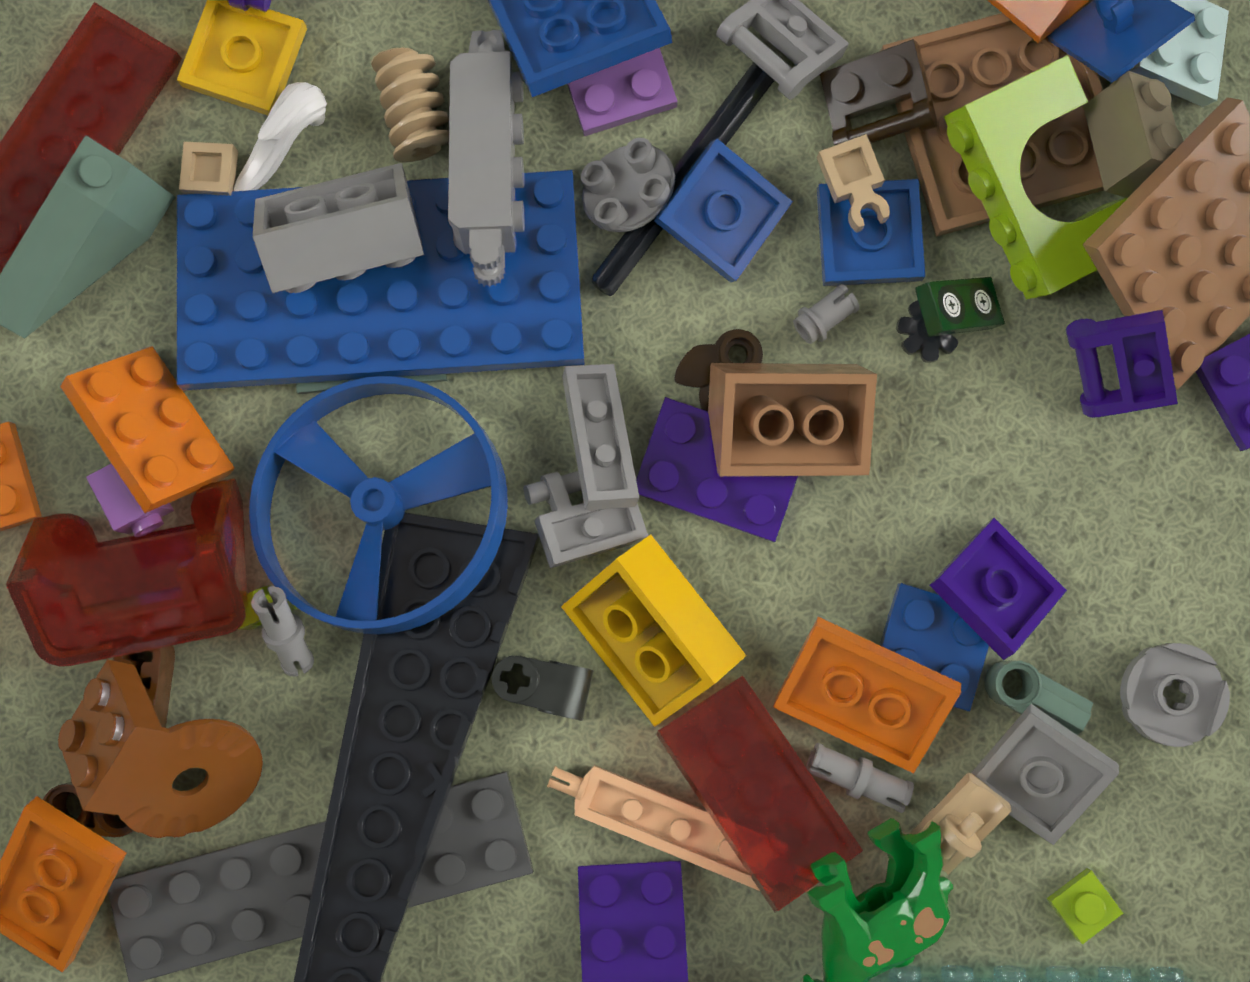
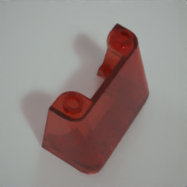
M236 479L210 483L202 486L195 492L190 506L191 515L194 520L193 524L153 531L140 537L133 535L98 542L90 524L80 516L71 513H59L34 518L7 580L6 587L38 656L52 665L59 667L73 666L227 635L241 627L247 613L248 597L243 500Z

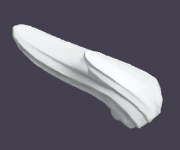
M296 82L289 84L282 91L260 128L258 140L235 182L234 191L258 190L276 172L299 133L309 124L312 126L323 124L327 102L320 88L307 82Z

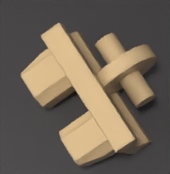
M967 773L910 834H918L925 831L932 821L940 826L943 858L942 870L949 875L966 857L972 858L981 850V842L1011 812V806L1008 801L994 792L987 784L972 773Z

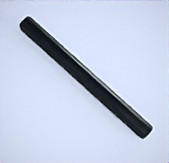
M754 62L674 167L675 185L673 193L711 141L718 139L724 145H727L775 81ZM653 219L640 228L625 232L593 274L592 284L602 293L608 296L614 295L663 228L654 222Z

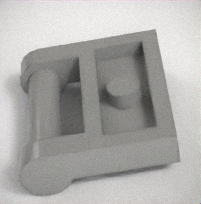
M750 0L726 17L716 33V36L727 46L734 44L779 84L778 91L789 100L795 98L806 84L842 58L849 45L845 39L799 0ZM752 26L796 66L791 68L753 35L748 28Z

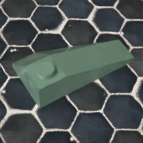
M85 135L0 273V325L25 339L151 237L175 196L134 165Z

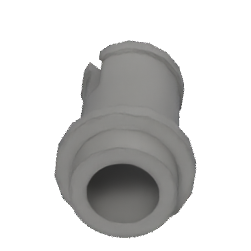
M839 284L835 290L809 309L802 307L798 310V317L793 320V324L799 335L807 343L812 344L816 340L823 342L826 340L829 330L860 309L853 293H850L845 298L844 294L849 290L845 285Z

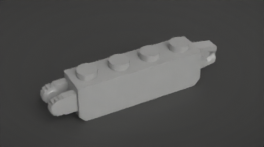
M482 30L472 31L468 53H460L450 62L448 221L453 229L454 245L464 254H470L471 262L474 266L475 279L478 280L479 284L482 283L483 286L488 285L489 287L491 285L496 286V283H501L500 280L504 279L505 252H515V232H524L525 230L523 201H515V188H524L523 157H515V145L524 144L522 114H515V103L523 102L524 100L523 77L521 72H513L510 51H505L501 30H491L488 32Z

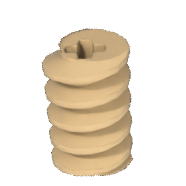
M405 47L392 48L378 53L373 57L371 65L373 70L377 72L375 77L376 85L382 91L379 98L382 107L386 109L384 119L387 127L391 128L388 135L391 145L396 147L393 153L394 159L398 162L406 163L424 160L433 156L441 150V146L449 143V130H437L438 127L449 121L447 112L432 111L445 102L443 94L428 92L440 84L438 75L425 73L435 66L434 57L428 54H418L413 49Z

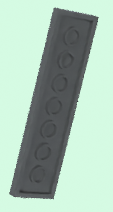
M508 771L451 786L408 908L522 877L534 872ZM326 821L114 878L108 890V895L128 981H145L303 937Z

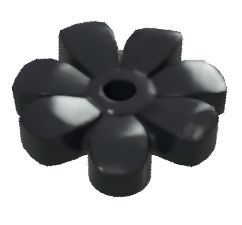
M918 300L908 307V312L912 318L904 316L898 320L897 332L909 335L902 342V349L908 355H912L921 349V359L925 363L936 362L939 358V349L945 354H951L959 343L950 334L929 337Z

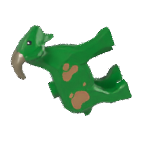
M890 818L868 831L870 840L887 853L889 858L885 882L873 885L857 897L852 889L845 859L836 852H831L810 865L814 876L823 885L816 886L807 892L811 903L824 912L821 932L823 981L812 979L808 974H805L803 982H868L872 977L894 967L901 968L911 964L917 954L939 940L950 919V910L947 906L948 895L953 890L952 882L946 877L940 876L943 858L941 829L939 825L932 821L930 826L921 833L904 834L899 822L894 818Z

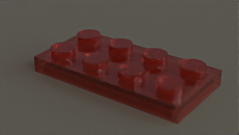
M743 675L656 733L774 913L819 883L810 867L813 862L831 852H836L847 863L863 851Z

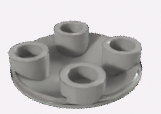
M635 138L626 146L608 153L600 161L596 160L588 163L581 173V181L584 184L582 193L584 211L597 227L610 232H627L649 223L665 208L674 190L675 172L670 159L663 151L654 147L648 139Z

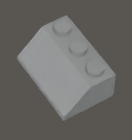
M402 163L255 199L253 239L272 293L283 290L289 293H298L310 289L319 281L335 277L338 280H350L362 275L366 269L382 265L390 268L401 267L411 263L415 257L424 255L421 235Z

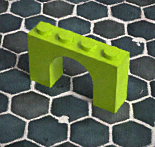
M1068 55L944 116L948 126L947 136L949 142L963 159L969 173V186L973 194L982 201L990 219L989 229L991 235L1002 246L1011 265V279L1014 285L1023 292L1026 300L1050 295L1096 271L1097 268L1084 248L1083 243L1128 199L1125 197L1103 204L1070 222H1062L1051 219L1036 209L1024 191L1020 175V162L1024 147L1031 135L1044 124L1088 103Z

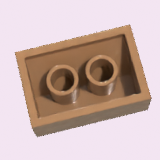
M711 363L708 415L718 475H869L877 374L858 364Z

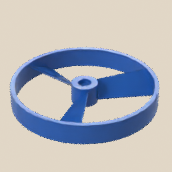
M395 376L365 377L347 381L319 393L304 403L281 425L266 447L256 469L250 495L249 520L254 548L269 580L275 587H279L284 591L286 599L306 614L329 625L356 633L388 634L410 630L435 620L454 608L468 596L488 571L497 554L506 525L508 509L506 478L501 459L485 430L462 405L443 391L420 381ZM385 394H405L422 397L449 408L470 425L474 434L392 481L387 482L381 478H368L321 428L317 421L330 412L362 398ZM285 460L351 498L352 511L356 517L366 523L335 617L319 611L295 590L284 574L275 554L270 526L271 504L276 481ZM491 487V506L487 527L480 546L463 573L450 587L427 604L396 617L377 620L382 531L391 529L399 524L404 517L405 510Z

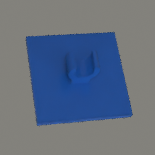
M1093 0L1055 29L1047 38L1049 42L1112 83L1193 23L1195 15L1170 0Z

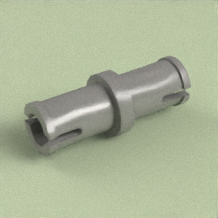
M275 586L268 587L273 600L272 603L268 602L263 589L259 590L253 596L251 606L263 625L262 638L269 649L276 652L285 674L294 677L299 676L293 663L295 661L299 662L305 674L312 668L314 656L304 640L305 627L301 619L292 613L287 603L286 595L281 588Z
M820 743L815 744L814 751H811L806 764V774L814 775L845 788L848 796L858 799L862 795L893 808L899 813L905 811V805L908 806L913 794V782L905 781L874 768L871 760L863 757L855 760L826 748Z

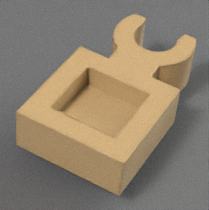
M865 134L819 151L817 160L834 203L846 199L850 201L851 208L848 213V221L851 228L856 233L862 231L865 224L860 211L865 208H870L876 212L880 224L886 222L890 215L889 205L882 196L875 194L873 189L882 187L885 179L867 135Z

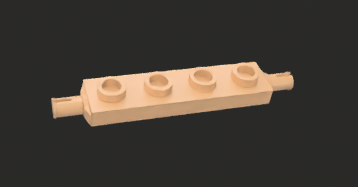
M596 765L586 773L584 778L557 768V766H555L551 776L570 784L551 777L547 787L576 798L575 816L766 894H769L779 881L803 890L805 893L811 888L809 882L796 878L793 875L813 882L815 877L813 872L787 862V844L783 841Z

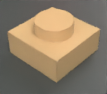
M184 142L179 190L183 194L231 196L236 180L238 150L233 144Z

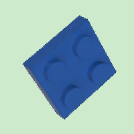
M715 139L709 143L675 190L665 208L654 219V222L726 280L734 282L740 277L793 201L720 140Z
M919 179L884 181L882 187L873 189L875 194L882 196L888 203L890 209L889 218L886 222L880 224L874 210L870 208L862 209L860 213L865 226L862 231L857 233L851 228L848 221V213L851 208L849 199L834 203L828 185H818L817 204L823 286L923 281L926 275Z
M898 583L880 646L960 682L961 694L953 707L970 712L989 645L938 594Z

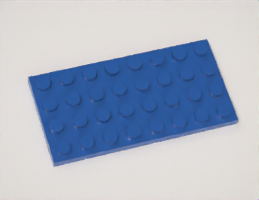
M573 170L524 173V188H515V201H523L525 230L524 232H515V252H505L504 279L500 280L501 283H496V286L491 285L490 287L478 283V280L475 279L474 266L471 262L470 254H464L454 245L453 229L448 221L449 178L407 180L424 255L415 257L411 263L401 267L390 268L382 265L366 269L362 275L350 280H338L335 277L319 281L310 289L298 293H289L286 290L272 293L253 239L255 199L302 187L232 191L231 196L211 194L177 195V386L185 391L355 380L375 376L404 377L585 365Z

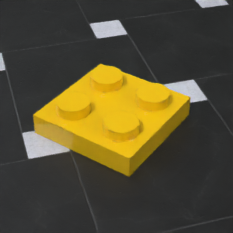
M207 0L177 81L183 88L268 116L276 100L286 87L307 31V26L301 19L271 9L264 12L250 7L247 11L230 6L228 0Z

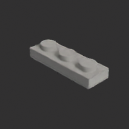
M614 364L565 366L562 379L585 510L636 507L639 493Z

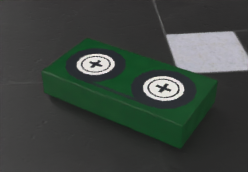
M991 277L932 281L915 288L929 337L990 330L1005 324Z

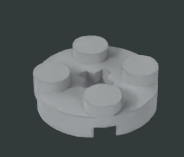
M1165 643L1145 648L1129 663L1122 677L1120 698L1123 716L1139 734L1152 742L1173 747L1193 745L1194 742L1200 741L1203 737L1211 736L1224 722L1230 702V691L1227 681L1222 680L1219 670L1215 667L1218 664L1208 653L1195 646L1182 643ZM1173 680H1177L1180 682L1179 691L1186 694V699L1184 703L1175 702L1171 709L1166 705L1167 699L1163 696V690L1165 686H1171Z

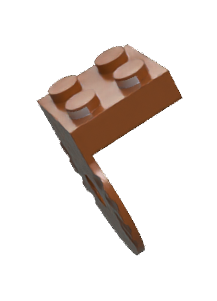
M109 659L106 660L97 677L90 680L87 684L83 700L72 718L62 725L58 737L59 749L63 753L71 776V782L76 789L83 811L119 815L121 820L133 831L154 838L167 836L174 838L183 837L189 833L204 831L222 822L247 801L256 788L262 772L261 750L255 738L245 728L233 722L220 719H198L180 723L169 728L162 727L135 665ZM190 768L206 770L205 779L197 787L187 791H178L172 788L174 779L181 772Z

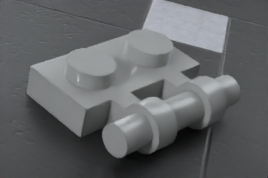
M578 471L565 475H560L558 472L542 475L539 482L524 485L523 487L524 496L529 505L546 501L552 511L539 515L534 520L550 569L639 543L648 536L638 504H636V507L585 510L584 503L572 506L568 494L582 491Z

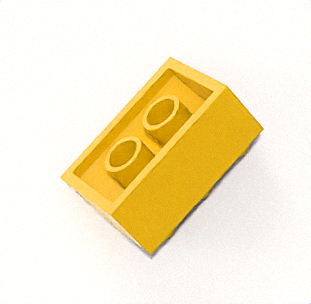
M651 534L616 558L561 606L654 727L717 683L747 656Z

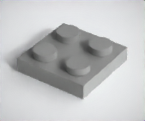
M1030 704L971 773L1010 803V816L1054 845L1118 776L1119 765L1043 711Z

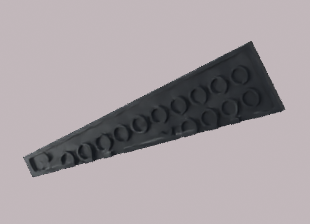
M405 512L399 524L384 531L381 546L377 620L411 612L427 604L450 587L473 559L480 546L487 525ZM505 528L497 554L481 581L466 598L439 618L406 631L363 635L294 982H381L539 543V534Z

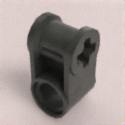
M509 656L502 659L495 666L492 673V685L500 698L508 702L538 708L537 711L582 721L594 670L552 660L545 662L523 656ZM514 664L523 665V674L530 677L529 686L519 687L517 694L509 693L508 683L501 681L502 672L512 671Z

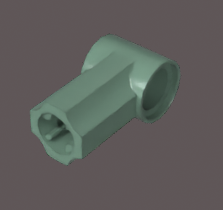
M1012 660L999 661L992 665L986 673L984 683L989 698L995 703L1007 706L1019 714H1022L1032 704L1077 736L1084 730L1091 717L1093 702L1039 673L1029 663ZM1013 669L1022 678V689L1017 696L1010 698L1003 690L1002 681L1005 674Z

